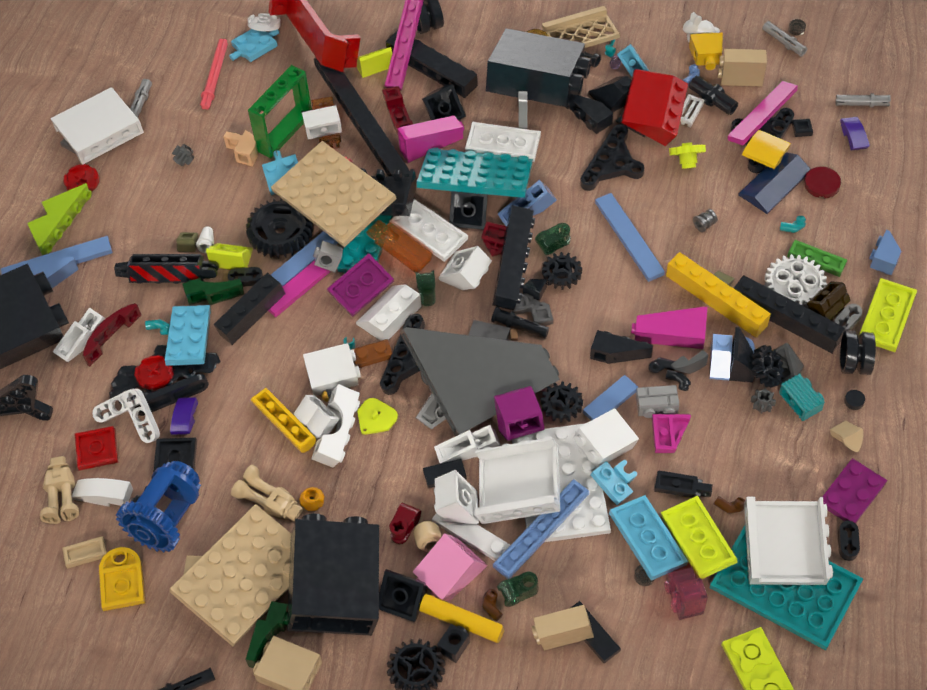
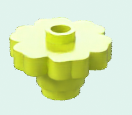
M692 142L682 143V146L669 148V156H679V163L682 165V169L696 168V163H698L697 154L706 152V145H692Z

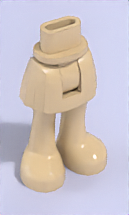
M64 456L51 458L43 482V489L48 493V507L41 510L40 520L49 524L60 523L61 517L64 521H72L79 515V508L72 502L71 489L75 487L74 477ZM58 492L62 493V507L60 511L58 503Z
M250 465L246 469L243 481L238 480L231 490L233 497L247 499L264 507V511L272 517L289 518L295 521L303 511V508L297 505V501L283 487L275 488L264 482L259 477V469L255 465ZM249 486L267 494L269 497L266 498L258 494L257 492L253 491Z

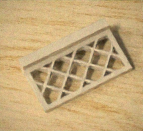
M605 6L542 23V35L559 37L560 39L565 37L569 38L570 41H581V43H585V48L620 38L619 32L607 15ZM596 28V29H600V30H602V31H601V32H596V31H593V30ZM606 31H608V32H612L613 34L608 35V34H604V33H605ZM583 33L586 34V36L582 37L578 36V34ZM590 35H591V36H595V37H597V38H596V39H590L589 37H590Z

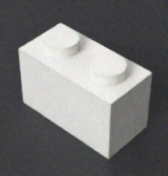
M336 105L302 112L308 139L342 132Z

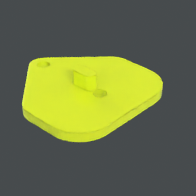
M369 398L364 401L357 411L360 430L363 435L388 431L398 419L397 411L376 398Z

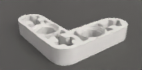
M140 389L127 390L97 405L93 409V418L97 422L109 421L129 411L139 437L145 443L154 442L160 436L159 428ZM136 395V398L132 401L131 397ZM116 400H119L122 404L120 411L115 408ZM109 409L110 412H107L103 416H101L100 413L102 412V410ZM140 410L145 413L144 421L138 418ZM152 431V434L148 437L147 433Z

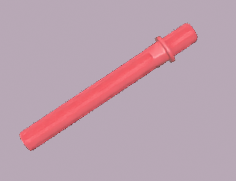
M220 38L218 40L206 86L201 93L202 100L200 105L203 110H208L215 98L214 92L228 45L226 39Z

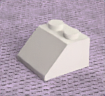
M479 246L456 251L438 279L463 291L475 289L480 284L479 280L488 271V266L492 260Z
M456 470L435 478L434 508L436 513L448 522L478 524L479 520L475 516V508H478L477 490Z

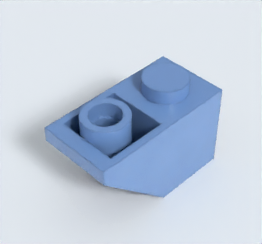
M886 230L884 236H879L877 240V250L873 249L869 259L872 260L870 268L892 275L898 263L901 249L891 232Z

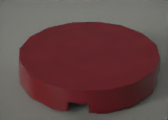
M815 167L809 170L804 180L805 189L808 193L818 198L819 196L824 198L835 196L841 186V178L838 173L828 167Z

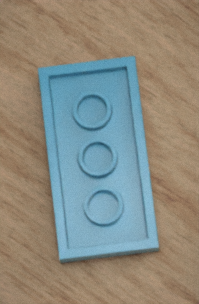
M210 305L172 307L165 355L166 366L205 364L211 315Z
M646 495L610 509L609 515L651 581L687 565L688 560Z

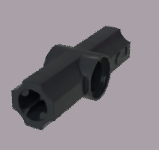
M697 75L689 83V88L700 95L708 106L715 105L728 115H732L738 107V102L725 94L724 89L719 84L712 85Z

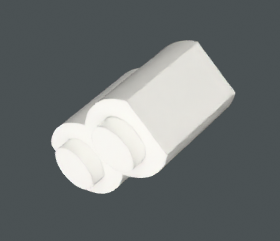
M305 395L294 412L296 418L304 426L308 427L315 438L329 435L339 420L338 416L314 395Z

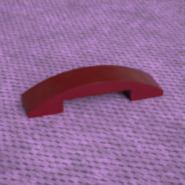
M396 86L384 89L382 93L393 127L398 135L397 128L413 125V122L410 120L404 105L400 88Z
M136 303L125 306L111 314L91 334L83 351V357L89 367L103 354L100 347L123 324L129 328L141 316Z

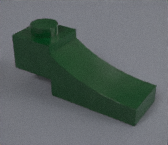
M199 278L182 284L189 306L206 300L209 305H213L245 295L240 278L225 282H205Z
M271 601L266 621L257 620L245 659L248 667L254 668L256 662L260 661L266 643L270 642L273 636H276L281 631L285 632L288 604Z

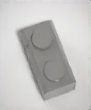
M677 386L637 388L636 403L638 416L652 418L653 414L678 413L679 399Z

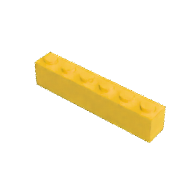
M681 252L668 263L666 277L755 338L768 327L771 313Z

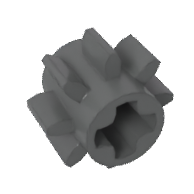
M182 144L181 147L177 145L172 152L175 155L173 160L181 166H184L185 163L190 165L194 159L192 155L194 151L185 144Z
M766 388L760 391L756 390L755 395L751 397L750 401L754 403L753 409H756L761 414L766 411L771 412L772 406L776 404V400L773 399L774 392L771 393Z

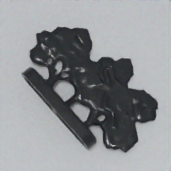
M157 345L154 350L155 354L152 356L160 355L165 358L167 345ZM206 353L205 364L172 365L174 375L171 381L166 384V387L151 392L149 389H146V392L143 390L142 392L151 412L176 403L178 398H189L205 391L209 386L205 375H195V373L213 372L216 365L221 362L217 353ZM122 366L119 369L117 376L111 383L113 389L109 392L110 399L140 386L134 375L137 366ZM181 376H183L184 378H186V379H183V380H181V381H178V382L172 384L174 381H176V380H177L179 377H181ZM133 395V397H131L132 401H134L136 395ZM140 410L138 415L144 416L145 413Z

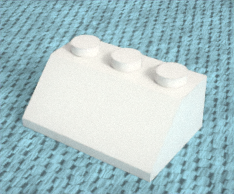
M406 284L394 285L356 324L380 341L389 340L406 323L407 318L421 308L420 294Z

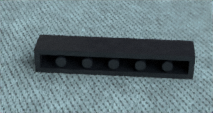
M398 30L386 40V48L391 47L392 53ZM414 38L408 63L410 67L443 86L453 84L456 93L463 98H466L478 86L477 74L474 71L463 67L460 63H456L446 55L437 52L434 48H430Z
M514 205L511 207L492 306L514 310L516 304L521 302L522 293H519L520 288L523 289L525 282L522 274L526 273L528 265L525 262V258H528L530 253V247H527V245L531 243L533 236L530 228L533 229L535 224V218H533L534 210Z
M745 275L735 285V290L771 313L769 321L831 354L840 344L845 327Z

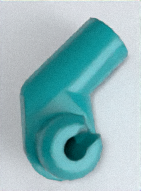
M797 216L796 221L793 223L781 222L780 231L796 233L805 227L806 218L804 216Z
M160 319L145 321L146 330L160 329L161 335L169 334V323Z

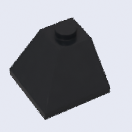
M628 76L615 77L590 90L589 94L595 101L603 103L609 110L615 112L626 105L631 79Z
M453 84L436 89L422 98L431 120L455 116L457 120L466 117Z
M452 191L449 223L455 227L484 230L488 194Z
M740 327L735 328L729 381L753 383L756 374L753 371L754 365L751 361L754 359L751 355L754 352Z

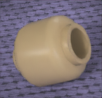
M423 521L413 531L417 547L426 552H430L442 537L438 525L433 521Z

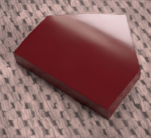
M487 221L481 239L490 255L494 257L502 254L506 226Z

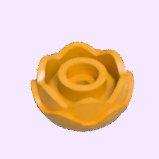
M309 487L301 493L299 502L304 509L316 511L323 506L325 496L319 488Z

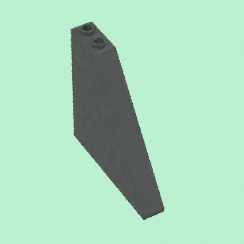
M408 327L400 331L455 436L496 415L494 396L531 386L534 393H537L560 380L558 369L554 365L552 366L549 360L550 355L542 345Z

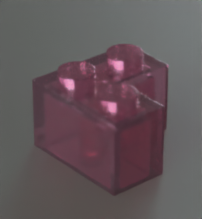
M693 568L668 573L664 586L666 593L671 595L673 600L671 601V608L673 613H677L679 620L704 614L708 596L702 579H696Z

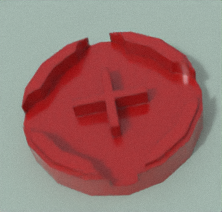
M80 164L71 167L67 175L65 173L63 182L67 191L85 183L88 189L93 191L97 188L100 177L94 167Z
M156 355L143 359L141 364L135 368L134 375L142 388L153 390L168 384L174 375V369L172 365L166 366L163 356Z

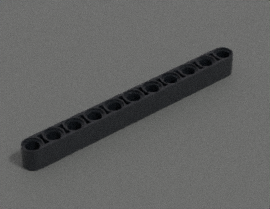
M315 57L314 64L387 176L393 177L394 170H400L403 177H409V168L345 73L321 65Z

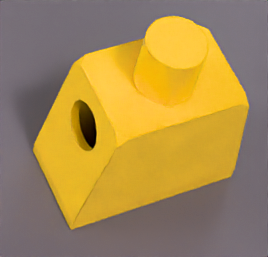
M723 32L690 34L689 49L696 65H705L707 70L715 69L716 65H719L720 56H722Z

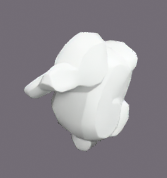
M695 12L691 13L690 20L686 21L683 25V31L687 33L688 42H690V34L720 32V29L714 27L711 22L707 20L702 21V17L698 16Z

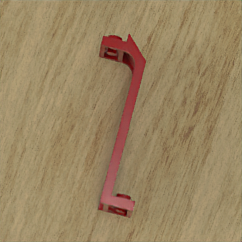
M307 0L269 1L268 13L270 16L287 15L321 65L341 72L344 71V68L357 66L361 39L358 34H332Z

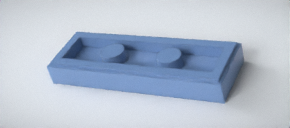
M622 376L583 409V414L592 421L614 408L617 409L636 393L638 386L627 376Z

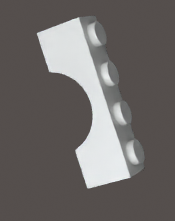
M340 384L331 392L327 408L333 411L339 418L336 423V432L330 435H323L316 442L312 460L332 468L343 461L345 456L343 449L350 439V434H348L349 428L351 429L355 422L353 415L360 404V401H358L359 392Z

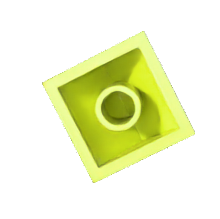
M391 47L382 48L358 57L356 67L362 78L389 69L392 57Z
M222 243L206 248L208 260L217 262L220 269L228 270L247 268L253 252L251 247Z

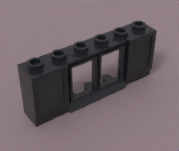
M377 169L376 176L371 177L396 196V200L380 215L410 216L417 184L414 169H410L409 177H403L400 170H394L393 177H386L382 169Z

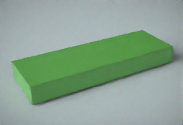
M794 240L787 255L790 258L792 254L796 259L800 255L802 260L808 257V262L814 260V266L820 265V270L838 277L841 276L847 263V259Z

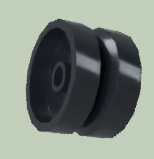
M438 0L423 1L417 26L418 33L429 32L430 27L434 30L444 27L443 13Z
M844 331L840 345V369L842 374H853L857 368L860 375H871L876 355L874 333L862 332L858 338L855 331Z

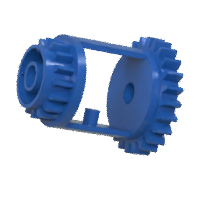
M179 461L167 462L162 467L157 468L152 474V480L137 502H126L117 511L116 520L119 521V526L124 527L122 531L128 532L127 536L133 537L134 541H139L142 546L147 545L150 550L154 548L158 552L160 549L163 553L174 550L180 540V534L177 533L178 529L176 526L190 504L195 503L199 497L201 484H199L198 474L190 466ZM163 494L172 500L164 512L155 507Z

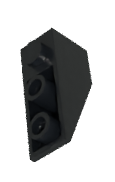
M571 94L566 108L570 109L577 119H581L589 130L598 134L613 124V112L603 103Z
M597 330L591 346L590 359L607 364L647 359L652 357L653 345L644 341L632 340L626 336L621 337L607 331Z

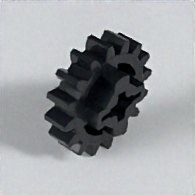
M560 252L559 256L553 253V258L548 256L547 262H543V279L548 280V286L554 284V289L558 286H561V290H564V286L570 289L571 284L577 285V281L581 280V262L576 261V256L571 258L570 253L566 256L563 255V252Z
M763 345L754 349V353L751 355L754 360L751 363L754 365L753 371L756 374V378H760V383H764L766 388L782 384V379H784L782 373L785 370L781 367L783 362L780 355H776V350H772L770 345Z
M561 381L559 386L553 383V388L547 386V392H542V412L546 411V417L552 416V421L558 418L560 423L563 422V419L570 422L571 416L577 418V412H582V393H578V387L572 389L571 383L567 386L564 385L563 381Z

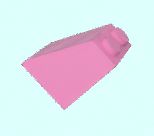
M444 534L415 568L413 573L417 576L416 580L425 582L426 586L432 590L430 594L433 597L449 602L488 565L459 538Z

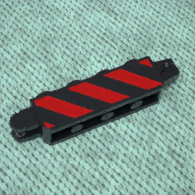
M133 254L128 262L115 263L114 266L116 277L128 278L129 283L178 284L199 278L201 281H204V279L215 278L219 269L217 262L204 261V257L200 254Z

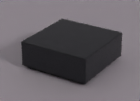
M810 119L792 120L795 137L813 135Z

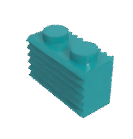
M798 374L781 384L779 394L802 421L823 410L824 398L821 393L815 392L808 378H803L801 374Z

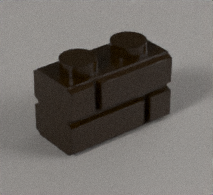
M831 281L807 303L808 308L832 321L833 317L838 312L843 311L845 305L851 301L849 294L846 293L845 284Z

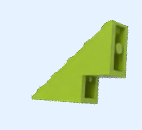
M86 183L42 201L47 215L27 223L42 256L52 251L53 246L61 239L64 231L72 224L76 215L81 212L87 200L91 198L92 191L88 189Z

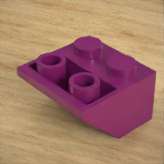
M531 386L494 396L499 432L507 441L544 430L542 411Z

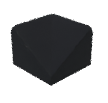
M530 279L523 286V294L527 293L540 301L547 288V280Z

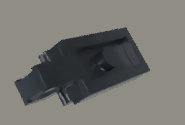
M659 470L657 471L654 492L690 498L695 496L699 498L700 496L711 497L713 484L703 483V480L698 479L697 476Z

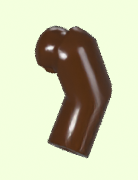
M489 589L483 596L482 607L496 622L503 614L496 608L497 591Z

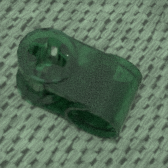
M558 223L540 232L535 237L536 243L545 255H550L556 250L569 245L571 242L569 235L570 226L566 223Z
M431 270L429 273L420 274L415 272L421 304L423 306H432L436 302L434 270Z
M524 572L511 579H506L497 585L498 591H501L505 599V606H514L538 593V578L535 573ZM526 582L534 583L531 587L524 586Z

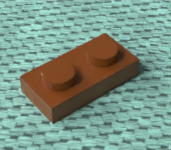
M388 339L355 348V365L362 368L389 360L392 350Z

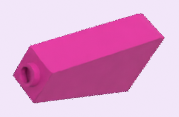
M455 116L397 128L400 152L408 163L425 156L428 149H441L463 139L464 125Z
M708 307L638 315L636 323H632L631 334H635L634 340L644 341L649 344L703 349Z

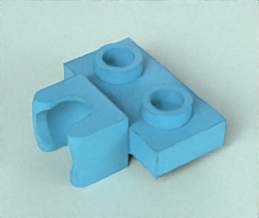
M626 460L621 461L614 468L606 461L590 474L616 505H619L633 493L628 484L637 476L636 471L630 474L624 471L623 468L627 464Z

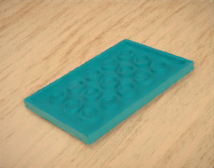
M432 148L427 151L417 179V188L525 198L533 159H529L527 156L511 157L509 154L494 155L489 152L483 154L474 151L461 152L455 149L441 150L439 148Z
M744 526L731 548L738 563L718 571L710 584V589L826 651L863 578L828 560L829 565H832L833 576L826 585L749 584L746 529Z

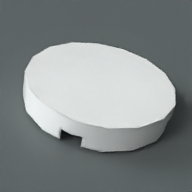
M260 13L258 17H255V15L248 17V27L253 30L274 31L281 26V19H277L275 15L270 16V14Z

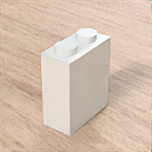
M348 343L303 354L314 396L321 395L326 389L334 390L338 384L347 388L359 385L360 370L358 366H354L353 361H356L354 349L350 350Z
M615 408L579 427L573 437L576 444L581 447L589 461L596 468L604 462H610L633 449L639 440Z

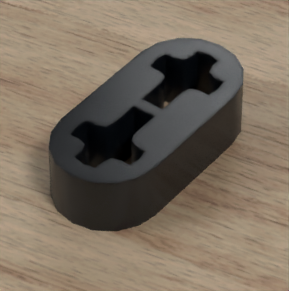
M258 267L232 269L227 276L229 281L234 280L235 276H239L238 279L240 278L242 286L246 287L254 286L263 277V273Z
M853 521L842 522L838 530L839 554L847 561L856 559L860 551L859 529ZM846 528H849L852 532L850 537H848L847 531H845ZM848 544H850V549L853 551L852 554L846 550Z

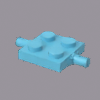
M251 29L231 41L232 46L237 51L229 55L230 59L234 61L241 56L250 62L254 61L278 46L277 41L273 37L279 34V30L266 32Z
M277 150V154L276 151L273 152L275 161L262 165L271 195L275 194L271 186L298 163L295 154L282 158L281 152Z

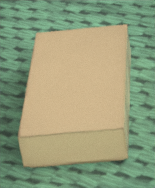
M103 536L62 548L67 569L102 559L107 553Z

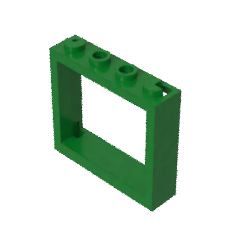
M293 65L248 109L258 152L270 159L274 156L273 152L276 151L277 153V150L279 151L304 124L302 112L312 110L306 72ZM292 89L295 107L268 134L265 116Z

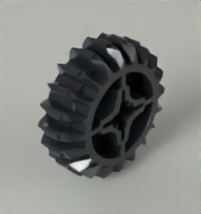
M410 639L409 645H406L405 642L401 643L402 649L395 647L396 654L390 653L389 657L392 661L387 662V667L390 668L387 670V675L390 676V683L395 684V690H431L430 687L438 688L437 682H442L443 677L441 675L445 674V668H443L445 660L441 659L443 657L442 653L437 652L436 645L430 647L429 641L423 645L422 639H419L417 643ZM425 657H428L434 664L433 671L425 665ZM419 665H420V669H417V670H413V669H412V667H415V668H416V666H419ZM399 666H403L404 670L408 671L407 679H404L399 674ZM420 678H423V679H424V680H422V681L415 682L417 679H420Z

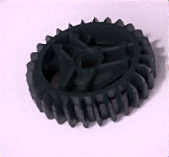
M280 198V201L273 199L271 203L266 201V205L260 204V209L254 208L255 213L251 212L250 218H247L246 234L249 243L253 249H257L258 254L262 252L264 257L268 254L270 258L277 255L278 259L280 255H284L285 258L287 254L293 256L294 251L299 252L300 247L304 248L305 243L308 244L310 242L309 238H312L313 222L286 201H283L282 198ZM279 228L285 229L283 233H276V230ZM259 229L264 231L267 237L266 240L259 236Z

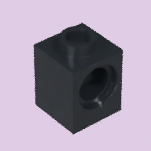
M451 624L437 644L438 652H441L443 656L457 663L470 643L468 631L461 626L456 627ZM452 639L460 640L456 645L449 643Z

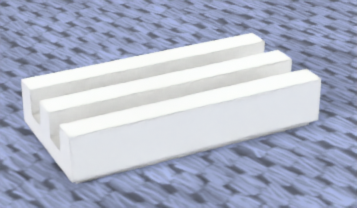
M688 94L684 102L682 115L691 100L693 102L685 116L681 117L680 122L682 125L688 124L687 126L691 128L705 100ZM697 102H699L692 116L690 117V119H688L695 105L697 104Z

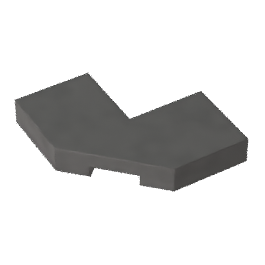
M527 293L522 294L520 304H516L515 309L511 310L516 315L531 312L533 322L540 325H550L554 321L549 304L540 302Z

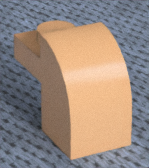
M246 130L243 135L226 131L224 135L226 148L234 150L236 162L253 166L258 157V149L253 134Z

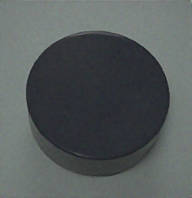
M850 390L846 393L844 403L849 409L859 410L864 406L865 395L859 390Z

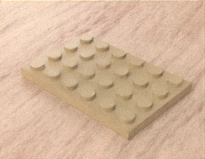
M323 141L271 186L275 194L343 247L349 244L396 200L394 193Z
M255 504L170 588L169 592L234 647L256 624L257 620L269 610L271 601L277 602L289 589L291 533Z

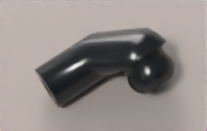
M659 357L649 364V370L652 373H658L664 369L675 371L671 367V364L675 361Z
M667 370L665 379L679 382V390H689L691 381L683 373Z

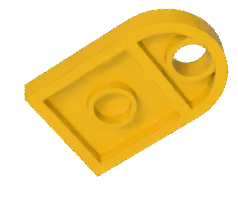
M126 547L115 548L107 552L99 565L102 610L108 611L145 604L143 570L138 554ZM118 555H125V559L122 562H115V558Z

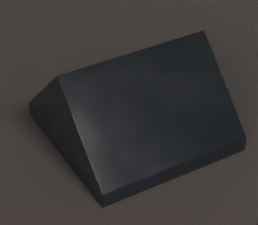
M386 569L379 592V610L415 622L420 612L422 599L427 594L426 583Z

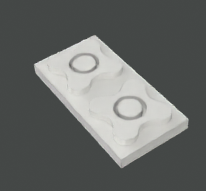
M472 122L465 152L474 151L483 154L489 152L494 155L509 154L511 157L527 156L535 162L541 131Z
M415 199L410 216H394L390 220L391 226L444 262L468 240L466 233Z

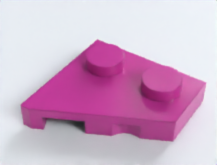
M691 414L652 415L655 453H675L690 421Z

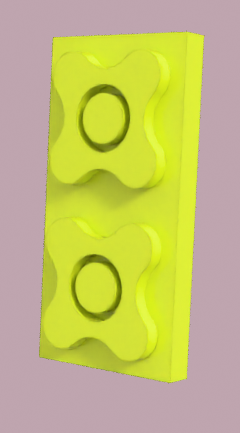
M880 278L860 334L862 332H873L877 347L896 352L917 290Z
M698 496L661 512V517L699 580L738 563L736 556Z
M762 627L722 642L721 645L744 690H794Z

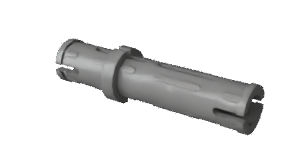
M770 21L763 25L762 29L784 44L788 50L791 49L800 57L807 52V47L799 43L797 38L789 36Z
M142 79L130 108L137 118L144 102L149 97L148 92L152 82L148 79Z
M870 93V95H836V106H890L889 102L891 101L890 95H874V93Z

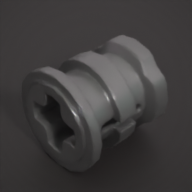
M707 209L699 214V216L693 217V223L700 232H705L706 228L718 222L717 215L711 209Z

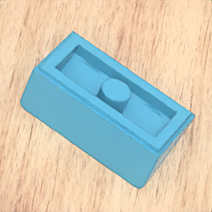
M631 44L617 54L631 77L635 69L649 71Z

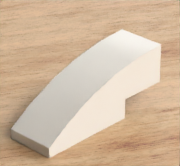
M89 308L79 323L74 321L53 352L69 362L84 350L91 334L106 318Z
M488 425L473 433L468 430L434 446L441 464L457 459H462V461L477 457L475 454L476 450L501 445L496 431L491 425Z
M104 478L81 479L76 483L72 499L110 507V504L122 506V504L129 502L133 487L130 482Z

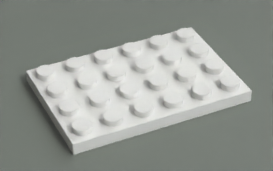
M584 424L547 428L543 431L512 439V444L525 440L532 441L542 437H552L558 446L560 493L573 479L589 490V495L545 542L611 533L603 489L590 476L597 468L589 461L585 452L576 444L573 438L578 428ZM539 515L525 517L526 529Z

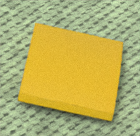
M758 130L745 147L742 156L775 169L780 164L783 155L789 150L791 143Z

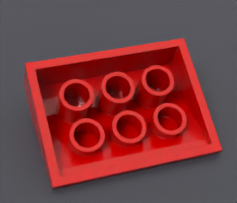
M635 69L621 123L667 146L678 134L688 83L673 75Z

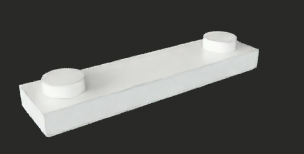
M437 513L432 518V521L439 527L494 561L510 546V544L477 524L448 522Z

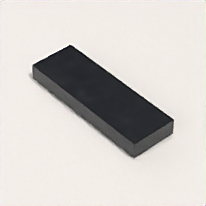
M579 601L570 608L581 606L583 604ZM586 609L594 638L584 641L603 663H606L618 654L621 648Z

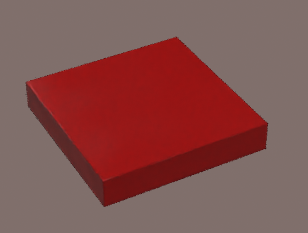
M114 426L75 433L77 468L79 471L119 463Z

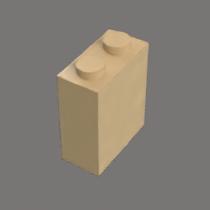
M724 49V54L720 56L719 62L721 68H718V78H721V85L763 86L767 65L766 50Z
M585 605L534 618L535 625L531 626L537 644H541L544 651L594 638Z
M273 636L271 641L266 643L263 650L264 655L261 661L258 660L256 662L253 672L257 682L276 690H309L322 664L320 654Z

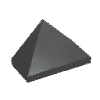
M788 343L775 349L776 355H780L783 362L781 367L785 370L782 373L784 376L782 383L798 375L804 367Z

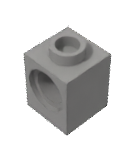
M322 240L320 247L316 246L313 257L316 258L314 265L336 272L342 258L343 248Z

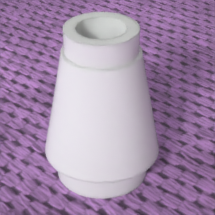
M204 227L196 242V246L201 253H206V248L214 245L213 229L211 227Z

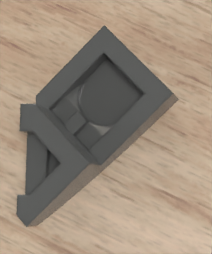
M702 350L690 360L682 356L672 363L671 367L677 371L692 374L707 365L708 354Z

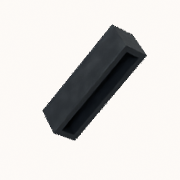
M267 272L214 323L220 336L233 345L286 294L281 283Z

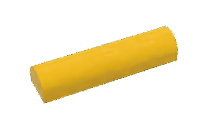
M264 388L251 398V402L301 453L309 451L316 442L315 436L267 388Z
M425 594L420 604V612L453 624L456 627L461 626L467 631L495 643H499L503 636L504 628L502 624L431 595Z

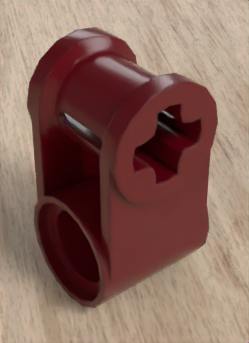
M403 502L398 506L396 514L389 524L391 540L394 543L403 544L408 540L414 527L420 520L422 511Z

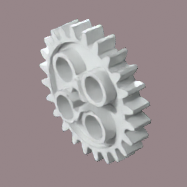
M791 254L790 259L783 256L782 261L777 258L775 263H771L770 268H767L764 286L808 308L807 303L827 285V277L824 276V270L819 271L820 265L814 266V260L808 262V257L802 260L800 255L796 259Z

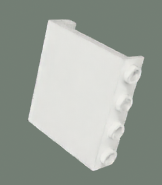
M112 87L51 118L56 132L59 131L69 143L82 165L144 133L139 119Z
M542 437L532 441L525 440L515 444H503L493 448L485 447L482 450L475 451L479 458V507L475 508V516L481 524L560 512L558 446L552 437Z
M746 497L744 513L749 584L826 585L833 576V568L828 562V557L831 556V547L827 545L826 537H829V525L825 524L827 505L823 504V497H820L818 501H755V497Z

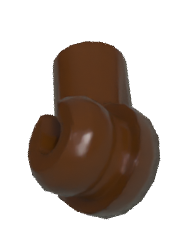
M718 496L714 505L728 514H733L744 510L745 499L738 497L735 501L728 502Z

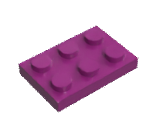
M367 254L328 287L327 291L353 317L394 282V278L370 254Z
M852 458L822 496L823 504H826L827 510L841 520L857 523L888 480Z

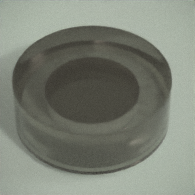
M794 19L790 21L788 30L791 34L802 35L805 32L806 23L803 20Z
M641 565L636 568L634 578L639 585L649 586L655 581V579L650 580Z

